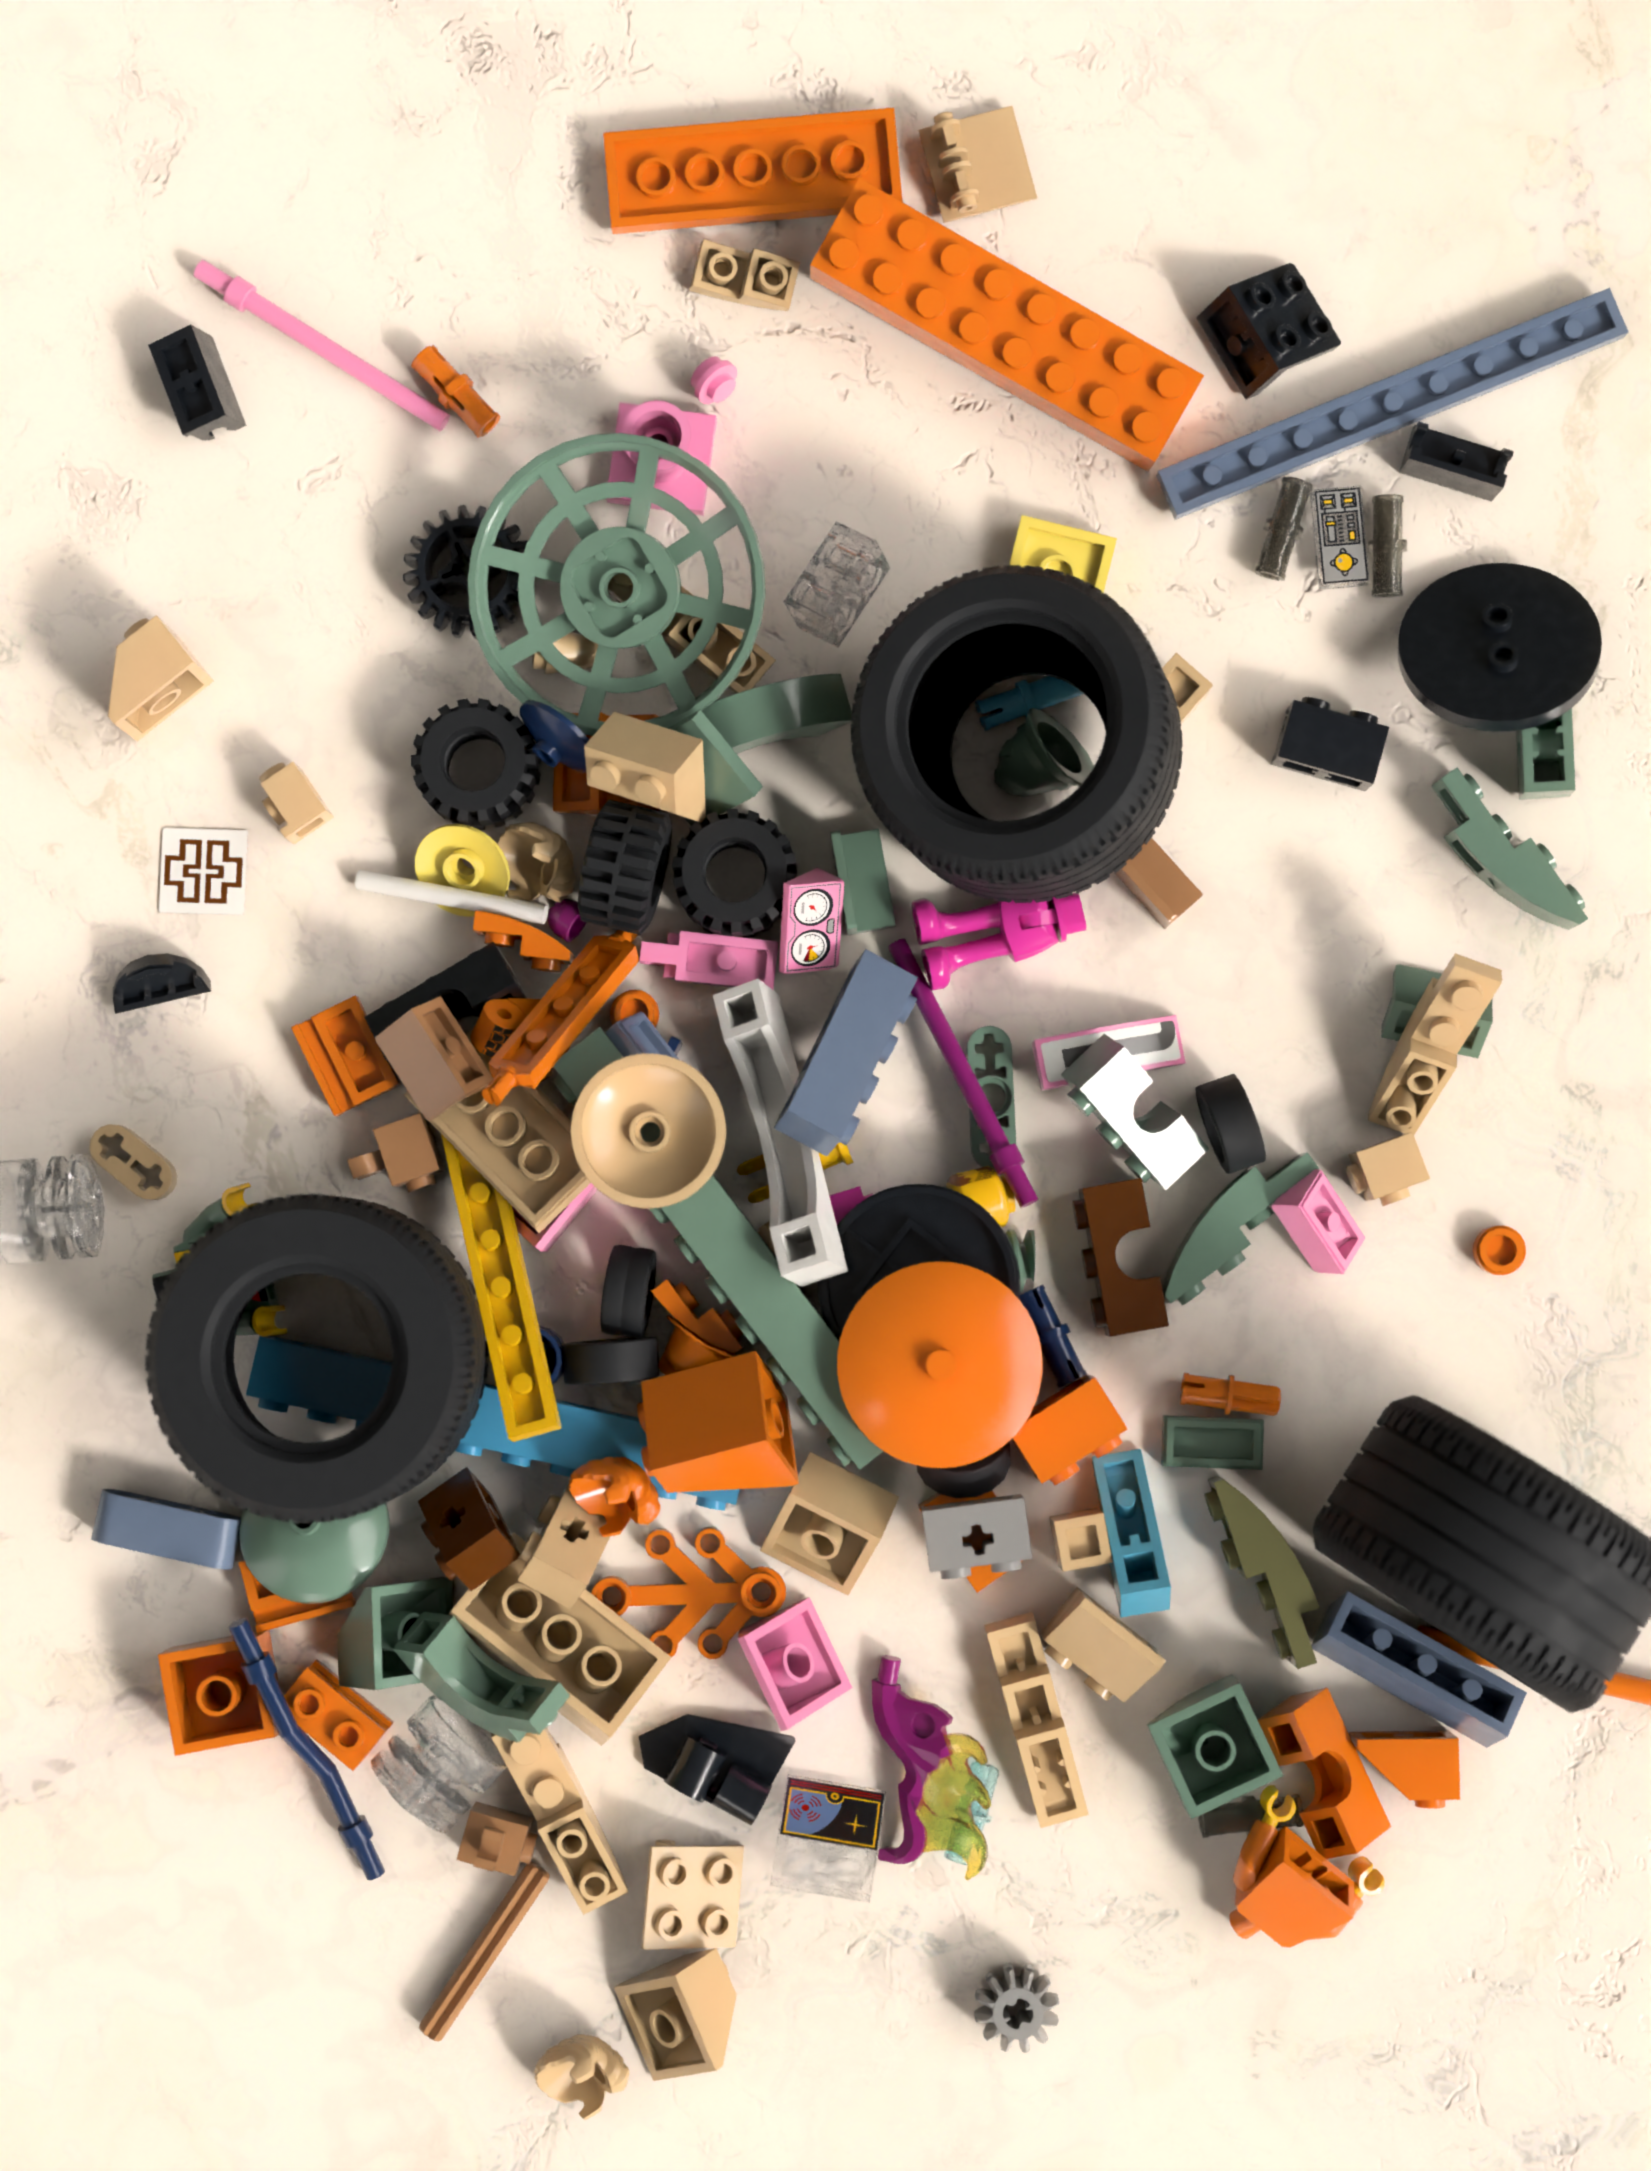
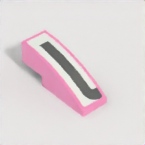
M1176 1015L1035 1039L1032 1042L1041 1091L1070 1086L1061 1074L1103 1034L1124 1046L1144 1071L1186 1063Z

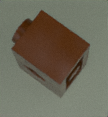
M465 1467L418 1500V1504L426 1519L420 1524L421 1529L430 1543L436 1549L439 1548L440 1551L434 1555V1558L448 1579L452 1580L458 1577L470 1591H473L519 1559L520 1552L492 1494L468 1467Z

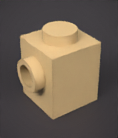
M1413 1132L1402 1134L1348 1154L1351 1165L1346 1166L1349 1182L1356 1194L1363 1193L1365 1201L1379 1198L1382 1206L1403 1200L1411 1196L1408 1187L1430 1179Z

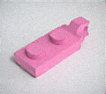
M680 931V934L668 933L667 944L641 941L639 961L640 964L664 966L663 978L675 979L676 982L733 988L759 979L773 990L779 942Z

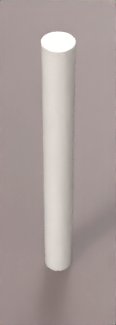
M359 870L355 879L356 889L470 911L494 913L539 924H545L548 916V905L364 870Z

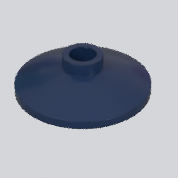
M535 700L525 701L519 711L527 731L536 742L532 747L536 756L551 767H556L560 762L571 769L586 773L584 746L590 739L573 722L552 707Z

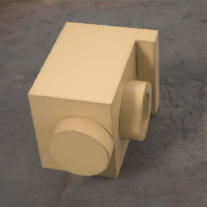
M283 762L278 763L259 777L261 786L268 794V797L262 800V803L278 825L285 821L287 822V825L281 828L280 831L292 844H296L334 818L303 770L294 762L287 766Z

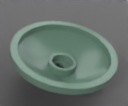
M387 1503L373 1510L357 1514L353 1517L341 1520L335 1519L330 1522L316 1523L313 1521L308 1528L301 1529L299 1528V1523H294L292 1520L288 1522L274 1520L270 1518V1515L265 1518L250 1513L248 1508L242 1512L239 1528L243 1558L257 1581L283 1599L303 1604L332 1601L358 1588L378 1566L388 1542L390 1529Z

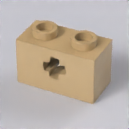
M568 1483L560 1497L551 1493L544 1504L537 1520L545 1525L540 1534L532 1531L523 1546L518 1558L526 1563L517 1581L571 1609L587 1587L610 1536L602 1537L599 1532V1528L606 1524V1519L602 1515H589L575 1502Z

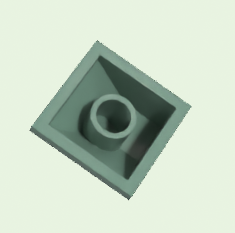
M446 1576L365 1587L337 1635L339 1686L379 1690L422 1683L405 1665L393 1648L424 1611L449 1615L450 1611L454 1608L453 1579L450 1580Z

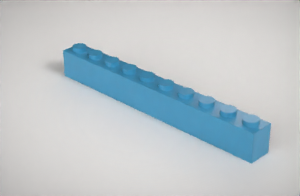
M259 1336L246 1395L259 1398L258 1407L287 1413L289 1405L308 1409L306 1417L316 1421L335 1424L337 1416L357 1420L356 1428L372 1414L384 1396L391 1375L392 1362L276 1336ZM485 1383L482 1399L478 1401L480 1406L476 1416L471 1420L468 1432L460 1440V1445L455 1450L456 1452L474 1456H482L483 1448L502 1452V1462L523 1467H530L532 1459L551 1463L549 1472L571 1477V1474L580 1466L591 1460H600L605 1457H626L645 1470L641 1450L642 1447L647 1446V1438L638 1417L556 1399L562 1429L512 1442L507 1436L497 1386ZM654 1476L650 1477L660 1498L676 1500L678 1492L667 1493ZM740 1489L680 1493L697 1496L696 1505L725 1511L726 1503L736 1505Z

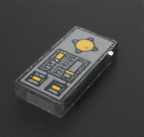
M1361 486L1312 490L1310 502L1319 590L1368 586L1370 583Z

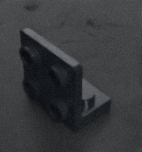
M1288 263L1228 286L1196 317L1245 400L1259 395L1287 369L1329 353L1341 345V341L1334 331L1330 320L1325 316L1308 288L1305 279L1300 275L1293 263Z

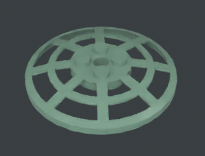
M624 433L589 435L561 443L536 456L517 471L494 497L480 523L471 550L467 580L469 611L476 638L489 666L506 689L522 704L527 700H535L552 707L573 722L585 735L593 736L604 724V722L598 721L607 692H640L665 683L678 709L664 716L645 721L668 729L698 710L703 711L716 701L737 678L752 652L762 623L766 595L764 561L756 531L744 506L727 483L705 463L676 446L651 437ZM622 450L639 452L634 483L625 481L606 482L575 492L558 467L572 459L596 452ZM659 457L674 462L696 475L718 495L726 507L702 524L699 518L681 501L662 490L654 488ZM542 478L558 504L550 509L538 523L526 544L524 553L494 546L499 529L513 505L532 484ZM607 498H631L626 527H609L599 530L585 508L590 503ZM651 503L673 514L687 527L690 533L667 548L656 538L647 534L646 528ZM568 518L581 541L571 551L565 564L540 558L542 549L550 535L563 520ZM736 525L744 539L750 563L752 588L750 609L722 603L724 595L723 571L718 551L713 541ZM700 550L704 556L708 572V599L681 593V579L677 566ZM489 566L519 573V607L528 634L504 648L501 647L495 634L489 611L487 584ZM624 573L632 580L633 592L628 600L618 603L610 597L608 585L615 575ZM535 577L560 583V596L565 612L542 625L535 603ZM676 612L703 619L692 642L681 655L674 658L661 633L670 625ZM717 623L745 629L740 645L726 669L707 690L698 697H695L682 672L690 667L705 650L715 632ZM576 629L584 637L597 643L598 648L591 672L571 662L553 643ZM644 645L658 669L638 677H611L619 648L625 649ZM540 652L544 659L559 673L577 684L586 686L578 716L564 711L542 698L520 677L513 666Z

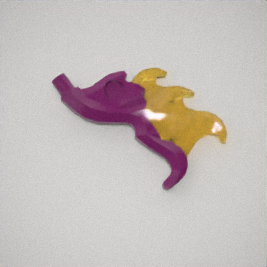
M882 1655L878 1678L872 1679L874 1719L881 1736L904 1764L906 1774L903 1781L898 1784L899 1804L904 1828L903 1841L898 1848L889 1846L880 1848L876 1853L877 1858L880 1861L893 1864H907L917 1860L923 1852L947 1850L957 1853L967 1863L965 1879L969 1880L984 1869L988 1858V1845L984 1834L975 1823L971 1807L972 1803L976 1800L984 1810H987L991 1807V1800L984 1784L972 1773L968 1764V1759L971 1756L980 1765L987 1763L988 1759L985 1750L970 1735L948 1733L946 1731V1726L951 1724L953 1717L946 1710L935 1703L910 1698L901 1691V1685L897 1683L901 1659L895 1656Z

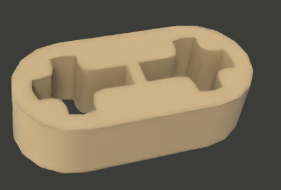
M113 1124L102 1126L94 1132L89 1147L92 1158L131 1192L142 1199L150 1200L166 1198L173 1192L177 1184L175 1167L136 1133L125 1126ZM122 1135L124 1140L120 1146L132 1156L128 1162L120 1156L112 1155L109 1158L105 1156L109 1149L104 1143L107 1137L117 1139ZM139 1163L148 1169L155 1170L159 1166L161 1167L162 1171L158 1177L163 1181V1184L160 1188L150 1186L145 1189L143 1187L147 1179L136 1169Z

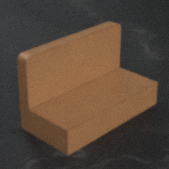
M1151 838L1146 845L1143 844L1141 846L1142 850L1132 860L1126 861L1127 865L1115 874L1166 929L1200 899L1203 894L1155 840Z
M441 996L410 1009L375 1038L378 1046L427 1121L439 1117L460 1100L483 1090L493 1080L491 1073Z

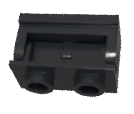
M1303 697L1301 702L1293 700L1286 709L1285 714H1288V716L1284 719L1271 765L1364 792L1370 788L1375 781L1390 727L1377 724L1378 717L1370 713L1352 710L1349 712V715L1332 711L1330 710L1331 704L1321 699Z

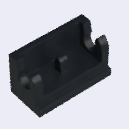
M189 325L148 345L183 436L188 437L192 435L201 440H213L215 437L212 430L226 427L227 430L236 431L247 426L211 335L193 325Z
M1420 421L1413 426L1399 473L1488 501H1493L1504 488L1507 475L1504 472L1508 462L1513 457V450L1503 448L1499 451L1428 429L1429 424Z

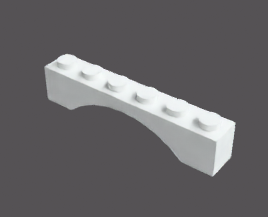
M759 979L714 994L713 999L723 1040L744 1087L761 1142L770 1196L769 1229L780 1274L782 1277L803 1287L846 1273L848 1268L819 1153L774 1129L799 1077L779 994Z

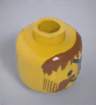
M991 1166L957 1173L950 1176L947 1180L946 1188L957 1191L976 1201L992 1214L1002 1227L1008 1223L1009 1213L1015 1212V1197L1004 1175H998Z

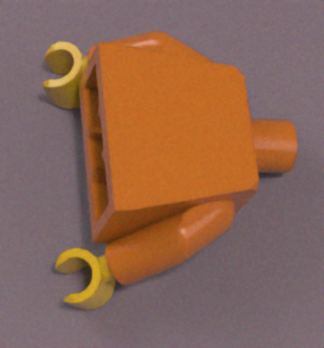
M1269 1785L1260 1795V1804L1265 1810L1262 1821L1255 1820L1241 1848L1234 1871L1233 1881L1236 1885L1235 1907L1237 1909L1229 1915L1230 1924L1235 1933L1243 1939H1248L1262 1930L1280 1946L1288 1948L1306 1940L1334 1938L1341 1933L1363 1905L1361 1897L1364 1894L1373 1896L1383 1890L1385 1885L1384 1876L1377 1869H1373V1864L1365 1856L1357 1857L1350 1863L1348 1876H1346L1288 1827L1285 1826L1280 1831L1275 1829L1278 1822H1285L1293 1817L1296 1806L1295 1801L1288 1794L1279 1808L1272 1809V1804L1278 1795V1789L1274 1785Z

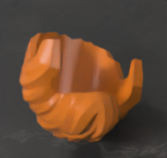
M605 1457L600 1460H591L571 1474L569 1490L575 1502L589 1515H602L606 1519V1524L599 1528L602 1537L620 1535L631 1518L636 1524L648 1525L654 1521L660 1512L659 1495L650 1477L641 1466L626 1457Z

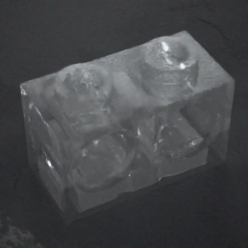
M836 521L783 602L799 629L839 648L890 570V566L876 540Z

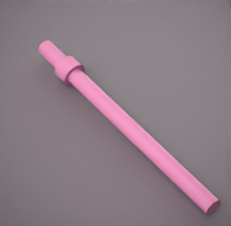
M201 260L196 266L194 277L224 295V302L240 312L248 310L438 431H442L447 425L450 414L256 293V286L240 276L232 278L205 260Z

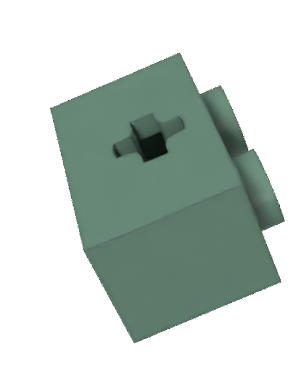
M1572 708L1547 723L1516 731L1519 800L1570 797L1576 790Z

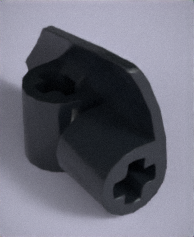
M691 1714L683 1715L639 1735L644 1769L663 1778L666 1784L682 1794L701 1803L705 1800L749 1825H752L770 1793L775 1777L796 1742L795 1737L792 1735Z

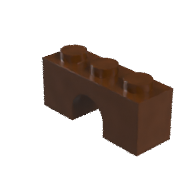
M1142 1178L1079 1189L1080 1199L1073 1200L1072 1207L1077 1230L1086 1229L1089 1248L1082 1249L1081 1255L1086 1279L1095 1278L1098 1297L1090 1299L1095 1327H1104L1105 1336L1111 1337L1169 1326L1160 1276L1134 1279L1124 1274L1116 1262L1115 1252L1120 1239L1130 1231L1151 1227Z

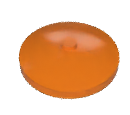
M927 1262L911 1265L886 1276L862 1296L851 1311L844 1325L837 1352V1375L841 1395L851 1418L861 1432L887 1454L901 1461L928 1468H950L967 1465L993 1454L1007 1444L1022 1428L1031 1414L1039 1394L1042 1379L1043 1361L1039 1336L1028 1311L1008 1287L991 1275L977 1268L953 1262Z

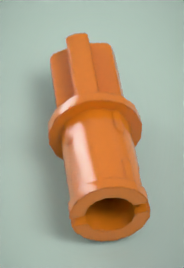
M1183 1373L1180 1405L1189 1404L1224 1409L1225 1415H1229L1231 1410L1275 1416L1279 1412L1281 1391L1277 1386L1235 1381L1234 1375H1229L1228 1379Z

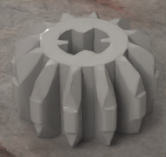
M1006 1963L1003 1966L1004 1979L1000 1980L992 1972L986 1974V1981L992 1990H976L975 1999L984 2006L975 2010L974 2016L976 2022L988 2023L983 2030V2036L987 2041L993 2040L1001 2034L1000 2048L1002 2051L1008 2052L1015 2039L1019 2040L1021 2051L1027 2053L1030 2051L1028 2038L1032 2035L1042 2044L1048 2041L1047 2033L1041 2025L1049 2027L1058 2025V2016L1050 2011V2009L1055 2008L1060 2002L1057 1993L1046 1992L1051 1984L1047 1975L1039 1976L1032 1981L1034 1973L1032 1965L1025 1964L1020 1976H1015L1012 1964ZM1017 1999H1024L1026 2010L1019 2009L1016 2017L1010 2016L1007 2005L1014 2006Z

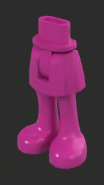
M1075 892L1071 896L1060 899L1053 897L1051 901L1037 903L1034 900L1031 903H1015L1013 899L1011 902L998 901V903L956 913L939 912L935 909L933 903L925 898L912 901V915L919 945L991 928H999L1000 933L955 946H936L922 949L921 959L931 990L947 987L951 974L965 965L1009 955L1013 962H1018L1035 956L1058 942H1065L1067 934L1085 931L1086 921L1079 893Z

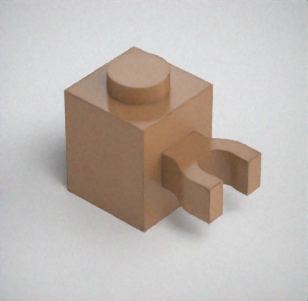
M422 1113L373 1129L379 1150L347 1160L353 1179L361 1180L387 1170L391 1185L394 1187L406 1185L408 1193L436 1184L434 1175L446 1171L429 1121L425 1119Z
M476 1801L469 1812L456 1860L473 1864V1867L491 1872L498 1871L515 1876L521 1862L530 1864L538 1839V1834L530 1832L534 1817Z

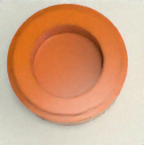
M1491 1226L1484 1229L1478 1234L1473 1244L1475 1262L1483 1271L1492 1275L1513 1273L1522 1265L1526 1255V1246L1522 1236L1508 1226Z

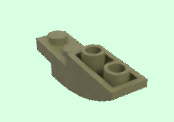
M1218 1476L1209 1478L1208 1482L1212 1491L1204 1493L1213 1521L1222 1520L1228 1538L1220 1541L1225 1560L1230 1570L1238 1568L1239 1574L1246 1579L1261 1574L1262 1581L1256 1582L1255 1585L1265 1612L1273 1609L1279 1628L1272 1630L1271 1633L1280 1658L1285 1659L1289 1657L1290 1663L1297 1669L1317 1663L1301 1614L1319 1609L1320 1607L1296 1555L1267 1516L1243 1493Z

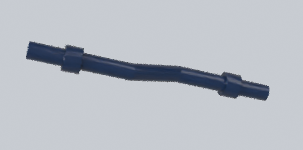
M242 1618L229 1625L228 1629L244 1660L241 1668L248 1683L256 1685L279 1736L318 1776L341 1824L338 1827V1832L346 1848L353 1849L366 1879L369 1881L384 1874L385 1869L371 1841L373 1831L366 1816L358 1814L336 1765L297 1724L274 1676L277 1668L270 1653L262 1651L248 1619Z

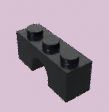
M492 942L439 974L428 978L422 984L398 998L385 1003L379 1009L365 1016V1020L374 1038H376L378 1034L410 1009L440 996L455 1018L464 1015L479 1017L485 1003L491 999H527L512 969L495 943ZM382 1052L384 1058H385L386 1061L389 1063V1061L387 1060L386 1056H385L384 1053Z

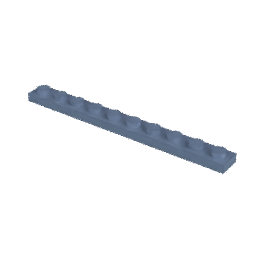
M1607 288L1158 470L1156 477L1174 520L1623 339L1629 331L1610 288Z

